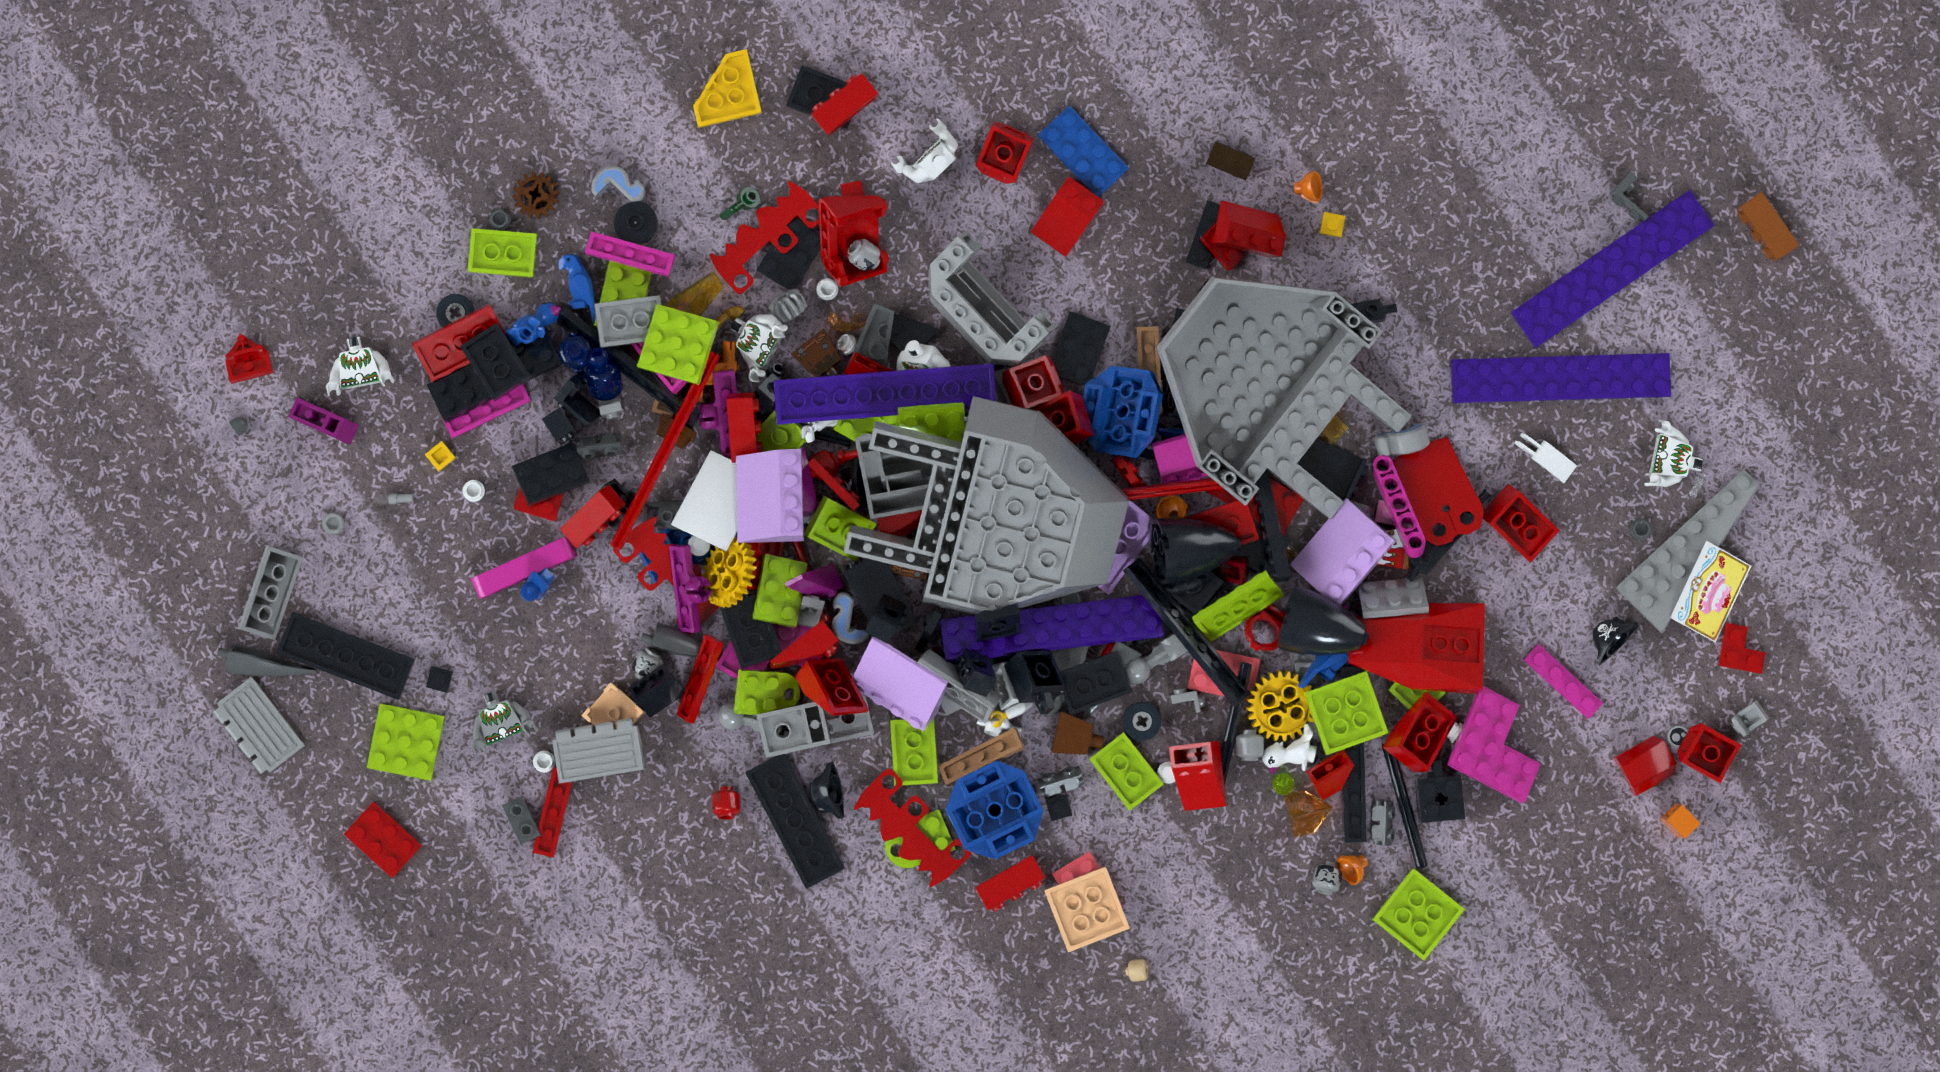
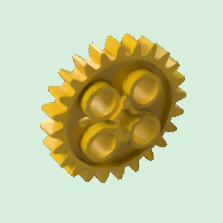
M734 536L727 551L716 546L715 551L710 550L711 557H706L708 564L703 566L706 573L701 575V577L707 578L711 583V586H705V589L712 590L711 596L708 599L711 600L710 603L723 608L725 606L730 608L731 604L737 605V600H743V593L748 594L746 588L747 586L752 587L750 579L755 578L752 571L757 569V567L753 566L757 559L752 557L755 551L751 550V544L738 543L737 537Z
M1277 670L1276 676L1268 672V679L1261 676V684L1254 682V685L1257 687L1256 690L1249 689L1253 697L1246 698L1251 703L1250 706L1246 707V710L1252 711V713L1247 717L1248 719H1255L1251 725L1253 727L1259 726L1257 729L1259 734L1265 731L1264 737L1267 739L1271 734L1274 741H1277L1279 736H1281L1283 741H1286L1287 735L1294 739L1295 732L1303 735L1301 728L1304 727L1307 721L1314 722L1310 717L1311 712L1304 695L1312 686L1307 684L1305 688H1299L1298 684L1301 679L1298 680L1299 675L1297 673L1290 677L1291 674L1288 670H1286L1284 676L1280 670ZM1292 687L1293 693L1289 697H1284L1283 692L1285 688ZM1272 694L1273 699L1271 703L1264 704V696ZM1296 698L1300 699L1298 702H1292ZM1281 701L1285 703L1283 705V710L1276 708L1280 706L1279 702ZM1294 707H1299V715L1291 717V710ZM1266 709H1272L1267 713H1263V711ZM1273 715H1279L1278 723L1270 724V718Z

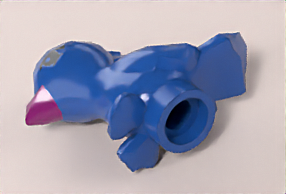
M552 302L542 303L537 307L534 315H526L519 318L513 324V328L506 330L507 339L514 346H518L521 342L529 344L539 337L543 338L546 333L544 327L553 324L558 319L561 308Z

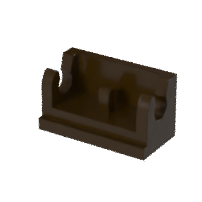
M1215 141L1206 164L1246 181L1255 157Z

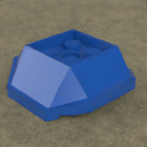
M1111 366L1095 379L1093 378L1085 383L1083 399L1094 435L1087 438V440L1096 452L1137 458L1155 438L1163 393L1154 372Z
M997 760L957 779L945 809L964 850L994 860L1034 841L1044 812L1025 771ZM992 804L999 808V814L996 817L991 816L988 811Z

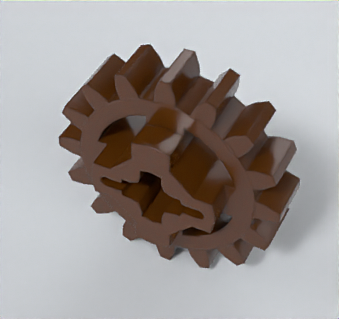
M532 171V177L524 174V181L517 180L520 186L513 187L517 195H513L512 198L513 200H518L515 207H522L520 213L523 215L528 212V218L530 219L533 217V214H536L537 219H540L543 213L548 217L549 209L555 211L553 204H559V200L555 196L560 195V192L554 191L558 186L557 183L550 184L552 177L549 176L545 179L543 172L537 176L535 171ZM535 182L531 187H526L529 183ZM544 184L549 187L550 195L544 192ZM538 190L541 197H537L536 200H534L531 194L536 193ZM522 196L528 198V207L523 203ZM547 203L545 207L538 209L539 205Z

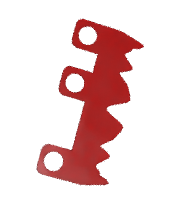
M788 181L790 188L789 197H776L778 207L767 206L756 210L759 222L758 229L741 224L736 234V246L726 243L724 256H716L713 253L709 254L717 272L737 294L745 292L754 282L753 277L746 271L743 265L766 243L771 241L783 254L787 253L797 244V236L787 226L797 215L809 228H814L820 223L819 218L815 222H810L806 219V212L811 208L819 211V205L804 189L795 183ZM782 234H789L792 238V242L788 247H781L778 243V239ZM739 274L745 275L748 280L743 288H738L734 284V279Z
M657 516L637 525L631 530L625 542L633 546L634 550L630 556H622L620 551L613 547L614 553L624 563H629L642 551L651 560V563L639 572L637 576L638 580L649 591L654 590L666 579L674 587L669 546L674 544L664 545L667 534L653 532V525L657 520ZM694 564V574L701 577L699 564ZM652 570L657 573L658 580L656 583L647 584L644 581V574L647 571ZM711 600L698 603L700 626L720 606L710 603Z
M886 769L863 791L853 810L861 807L870 808V821L881 818L880 832L884 841L903 837L899 857L910 861L921 860L918 870L932 872L929 888L947 879L970 857L971 852L964 850L963 858L959 860L952 858L950 854L952 847L956 845L963 847L959 839L953 840L941 852L916 826L928 813V806L918 796H912L899 809L890 797L902 786L903 782L892 769ZM886 775H892L896 779L894 788L886 789L883 787L882 779ZM913 802H918L922 806V813L918 816H912L908 811L909 805Z

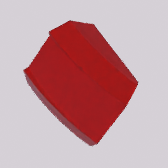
M994 121L975 166L982 174L1002 183H1015L1034 138L1028 133Z
M1047 355L1009 368L1002 373V383L1006 388L1012 406L1031 409L1063 394V385L1054 363Z
M922 510L877 518L879 532L899 537L906 535L918 527Z
M1699 723L1690 727L1677 751L1680 762L1714 782L1721 784L1730 764L1742 745Z
M1651 736L1613 757L1634 796H1638L1674 775L1677 765L1665 741L1655 736Z

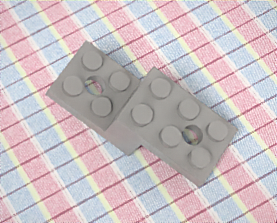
M861 694L865 703L868 706L866 695ZM815 702L758 714L757 720L765 756L768 758L872 735L874 730L870 712L854 714L855 719L850 724L843 722L842 715L832 716ZM781 725L789 728V735L786 738H780L777 735V728Z

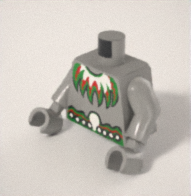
M492 691L483 695L487 708L478 711L479 715L475 718L472 749L475 756H477V750L481 748L484 754H486V746L521 732H525L527 736H530L528 733L529 729L534 728L537 732L538 727L532 721L527 709L515 701L504 700L499 702L496 692Z

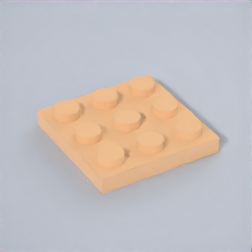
M1106 866L1044 890L1068 952L1130 929Z

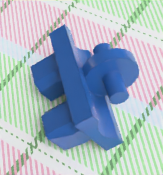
M546 567L539 574L533 571L526 583L521 587V597L529 602L537 598L541 600L552 583L554 575Z

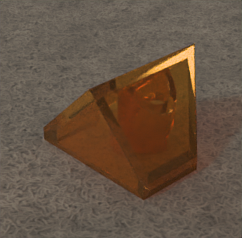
M1305 790L1283 795L1293 838L1315 833L1333 808Z

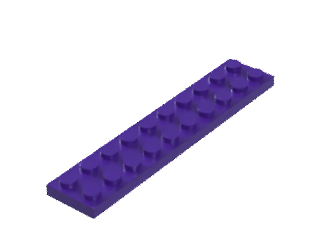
M1689 190L1520 305L1510 314L1533 347L1536 348L1715 225Z
M1670 353L1452 359V404L1671 397Z
M993 363L773 380L777 425L898 415L897 407L963 402L964 410H970L973 396L996 401Z
M1143 595L1020 610V634L982 642L976 641L975 616L940 620L945 660L950 663L956 662L958 656L962 655L965 648L980 653L983 656H988V658L1015 655L1017 652L1059 650L1163 637L1164 634L1161 617Z

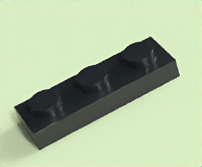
M1207 200L1186 263L1206 270L1212 253L1200 241V238L1217 221L1219 204Z

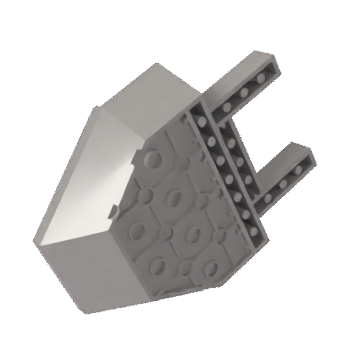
M1212 276L1157 345V350L1196 466L1245 506L1259 490L1255 483L1267 469L1317 511L1331 519L1344 501L1297 463L1349 396L1388 428L1397 433L1400 432L1412 416L1349 364L1363 346L1370 349L1383 331L1335 291Z
M973 396L962 442L875 421L869 449L933 464L915 540L850 525L843 553L929 573L922 603L974 616L984 610L994 611L1005 606H1018L1020 609L1108 583L1129 504V497L1040 411L1037 412Z

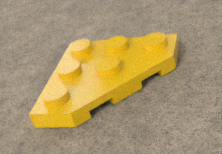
M747 49L725 54L717 70L706 84L702 94L696 100L693 108L698 128L762 114Z

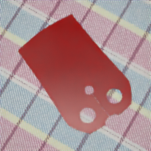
M1448 437L1431 441L1426 448L1420 451L1402 454L1392 460L1425 540L1440 546L1452 542L1457 534L1468 535L1481 527L1484 513L1482 503L1464 472ZM1444 505H1449L1450 510L1448 512L1442 511ZM1466 511L1471 512L1474 516L1473 522L1468 525L1460 521V515ZM1438 523L1446 527V533L1440 537L1432 533V527Z

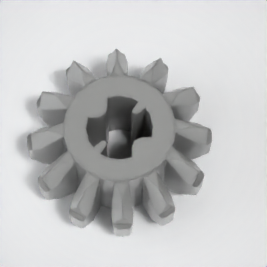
M792 289L777 296L768 307L770 313L780 323L799 316L800 313L804 312L807 304L803 295L797 289Z

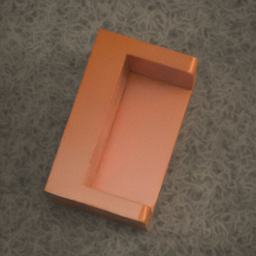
M1674 804L1660 818L1677 838L1686 839L1700 825V822L1683 804Z

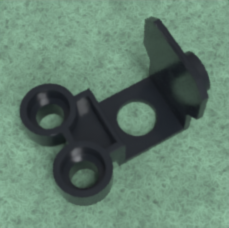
M781 363L770 364L766 370L767 379L754 391L755 399H759L760 411L756 412L760 420H766L771 414L770 407L775 402L774 393L768 390L767 384L774 390L773 380L786 379L784 377L785 368Z

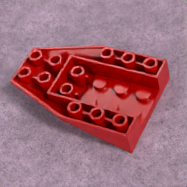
M1428 603L1429 613L1366 619H1363V616L1357 617L1367 628L1366 632L1370 633L1366 646L1362 645L1361 649L1348 653L1349 664L1412 690L1478 694L1483 690L1485 603Z

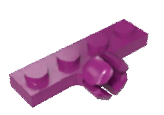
M734 369L712 372L714 401L701 404L698 408L701 411L699 422L702 429L718 430L720 452L726 458L731 457L726 398L728 394L737 393Z
M674 544L669 546L679 630L681 632L696 633L701 631L698 603L706 602L710 598L712 590L705 589V586H711V583L707 578L694 574L690 545Z

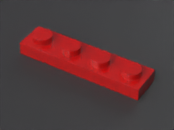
M705 634L676 713L687 723L694 724L704 696L707 693L709 682L714 674L719 655L722 652L724 643L713 635Z
M553 767L538 827L541 836L536 837L532 853L552 858L555 857L573 781L559 783L556 767Z

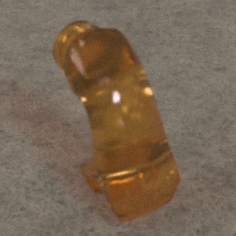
M833 312L826 317L831 329L842 332L862 328L866 323V320L862 323L856 321L862 313L854 314L853 320L850 322H844Z

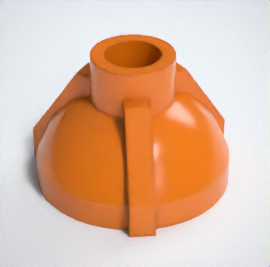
M1310 171L1305 174L1301 181L1294 183L1295 194L1301 195L1302 198L1312 203H1319L1322 197L1320 174L1317 171Z
M1167 496L1159 499L1156 514L1158 518H1169L1174 514L1178 518H1185L1189 507L1180 497Z
M1348 855L1337 858L1338 869L1343 872V878L1350 885H1356L1362 881L1364 868L1368 866V860L1365 856L1359 855L1356 857L1355 855Z

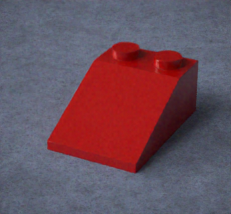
M1068 177L1031 233L1064 257H1067L1104 205V201L1071 177Z
M1069 390L1031 409L1037 412L1040 411L1073 444L1094 435L1083 396Z
M1509 484L1493 499L1483 513V521L1530 563L1560 531L1520 491Z
M821 620L770 661V666L772 669L805 663L807 660H819L824 656L828 659L838 651L839 640L825 622Z
M842 658L807 660L795 676L803 693L832 716L866 713L869 711Z
M1424 692L1392 729L1383 748L1411 771H1429L1457 716L1428 692Z

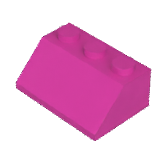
M1186 434L1152 443L1156 468L1162 484L1198 480L1208 476L1196 466Z

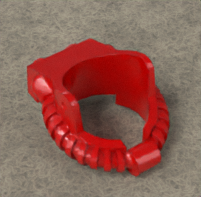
M1271 604L1247 619L1246 625H1244V634L1248 642L1251 643L1250 647L1255 651H1272L1278 648L1280 629L1286 612L1278 610L1274 604ZM1256 622L1270 624L1275 632L1274 642L1261 644L1256 641L1252 633L1253 624Z

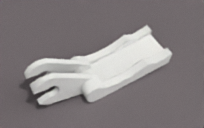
M1521 433L1520 436L1538 449L1534 452L1520 441H1515V444L1530 454L1532 460L1545 468L1562 483H1565L1577 465L1545 440L1540 445L1528 435Z

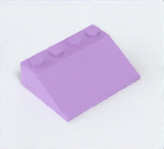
M782 449L736 456L738 543L804 541L801 449Z
M1346 498L1334 516L1326 521L1290 565L1319 593L1342 606L1397 540Z
M1130 500L1108 583L1097 586L1108 595H1110L1125 574L1123 570L1134 562L1150 540L1151 524H1156L1152 517Z
M872 637L853 675V680L861 694H865L877 705L884 706L893 715L903 718L912 727L922 731L926 730L937 715L948 684L947 680L875 637Z

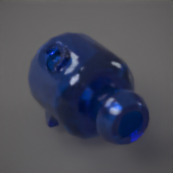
M571 333L562 341L558 354L564 366L571 369L572 373L575 374L592 365L597 349L593 347L587 338L577 335V333Z
M592 349L588 354L590 364L585 371L589 392L597 400H612L619 396L623 390V380L619 365L614 360L608 358V353L605 349Z

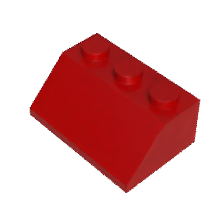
M1221 200L1213 240L1214 244L1269 258L1282 257L1286 235L1279 215Z

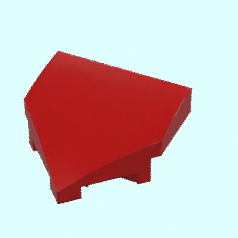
M239 334L237 342L231 351L225 355L227 358L225 363L229 382L234 384L273 374L269 352L262 345H258L246 338V336Z

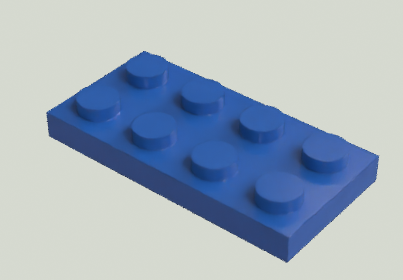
M1070 106L1038 134V137L1090 192L1098 197L1129 170L1128 166Z

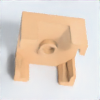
M610 682L603 690L602 695L581 716L595 727L598 723L614 721L615 729H617V720L633 718L635 724L645 711L638 707L614 683Z

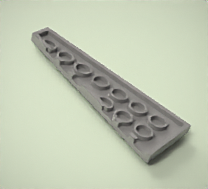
M1744 469L1616 587L1618 592L1661 634L1666 630L1665 628L1671 620L1672 612L1705 542L1708 541L1719 547L1724 542L1732 526L1737 522L1743 509L1747 507L1760 487L1759 483Z

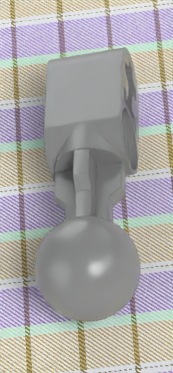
M1173 634L1154 647L1152 653L1148 656L1135 658L1126 665L1125 672L1129 682L1132 684L1145 682L1150 675V669L1158 664L1164 665L1169 661H1173L1188 652V650Z
M728 702L720 708L718 720L724 728L735 730L745 725L752 727L756 732H760L757 715L734 713L735 702ZM785 725L779 726V729L776 731L780 738H786L789 735L788 730L784 731L785 727H787Z

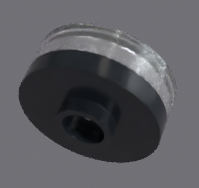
M635 201L623 205L617 211L614 218V228L621 240L647 246L655 240L659 233L660 224L656 213L649 205L643 202Z

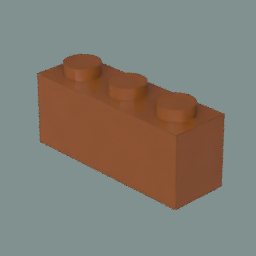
M1760 192L1737 208L1739 212L1737 214L1738 218L1743 224H1748L1751 229L1750 234L1756 242L1760 241L1764 247L1762 251L1769 260L1772 259L1775 262L1799 246V243L1763 192Z

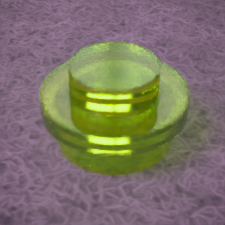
M1280 773L1274 777L1272 787L1276 793L1287 795L1294 788V780L1289 774Z

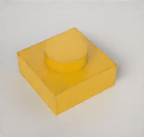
M1324 212L1319 234L1341 238L1345 216Z
M443 441L425 454L438 472L456 459Z

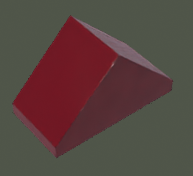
M1249 556L1232 557L1229 561L1215 569V575L1222 580L1238 585L1247 583L1249 578Z

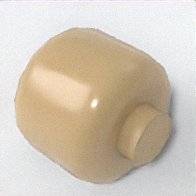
M1136 959L1129 961L1128 967L1125 968L1126 975L1133 982L1147 980L1149 973L1146 960Z

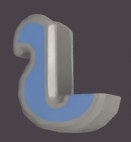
M605 167L596 174L592 181V193L596 199L611 184L631 202H642L645 199L646 190L639 180H635L634 184H631L628 174L620 167Z
M1417 423L1411 429L1400 430L1399 433L1395 431L1383 432L1374 437L1378 456L1386 455L1389 457L1393 454H1409L1420 451L1430 444L1427 427L1423 423Z
M842 592L833 600V608L840 609V612L834 617L832 622L833 633L840 641L848 644L863 643L870 635L862 630L850 629L854 599L850 594Z

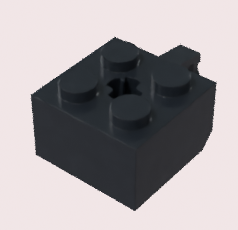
M1052 651L1017 652L1004 664V668L1019 703L1034 702L1041 715L1049 714L1055 708L1053 700L1064 691L1065 682Z
M1434 760L1432 772L1427 773L1428 778L1415 779L1419 823L1465 819L1461 775L1448 776V771L1442 770L1441 760ZM1438 793H1441V796H1445V801H1442V805L1435 801Z

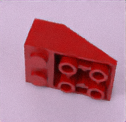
M1219 741L1169 746L1171 768L1184 811L1227 806Z

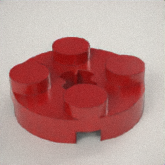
M1117 455L1112 459L1119 473L1129 483L1130 488L1147 486L1142 477H1139L1136 467L1126 456Z

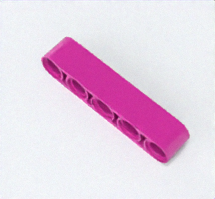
M1380 455L1373 462V477L1406 554L1412 558L1420 557L1424 553L1425 537L1391 458L1386 455ZM1380 465H1384L1388 469L1386 471H1380L1377 467ZM1392 484L1396 489L1388 490L1385 486ZM1399 503L1402 504L1404 508L1396 509L1393 505ZM1410 523L1412 527L1406 529L1402 527V524ZM1418 542L1421 546L1413 548L1410 546V543Z
M563 537L472 578L471 581L479 599H483L528 579L533 571L539 574L545 567L551 569L578 555L573 544L567 537Z

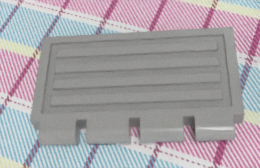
M253 677L247 679L216 703L219 707L213 713L221 724L230 720L231 723L225 729L235 742L243 737L244 740L238 746L248 759L256 754L257 758L251 763L260 774H263L266 770L271 773L306 746Z
M633 718L617 720V729H615L614 721L596 724V733H594L593 725L575 727V736H573L571 728L557 730L555 732L556 740H552L559 783L646 769L639 726H634Z

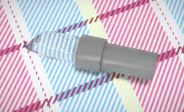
M389 493V495H376L372 502L389 504L414 502V494Z

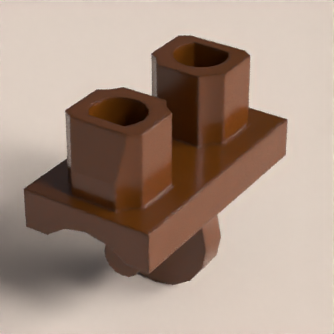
M665 414L661 415L657 435L663 439L674 420ZM687 423L675 444L682 450L690 442L693 443L697 434L690 429L691 426Z

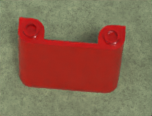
M879 195L826 196L819 199L821 259L825 269L839 287L887 272L889 257L887 252L879 246L878 217L885 216L888 207L885 199ZM866 239L879 248L880 263L875 269L864 272L849 262V254L847 252L855 240Z

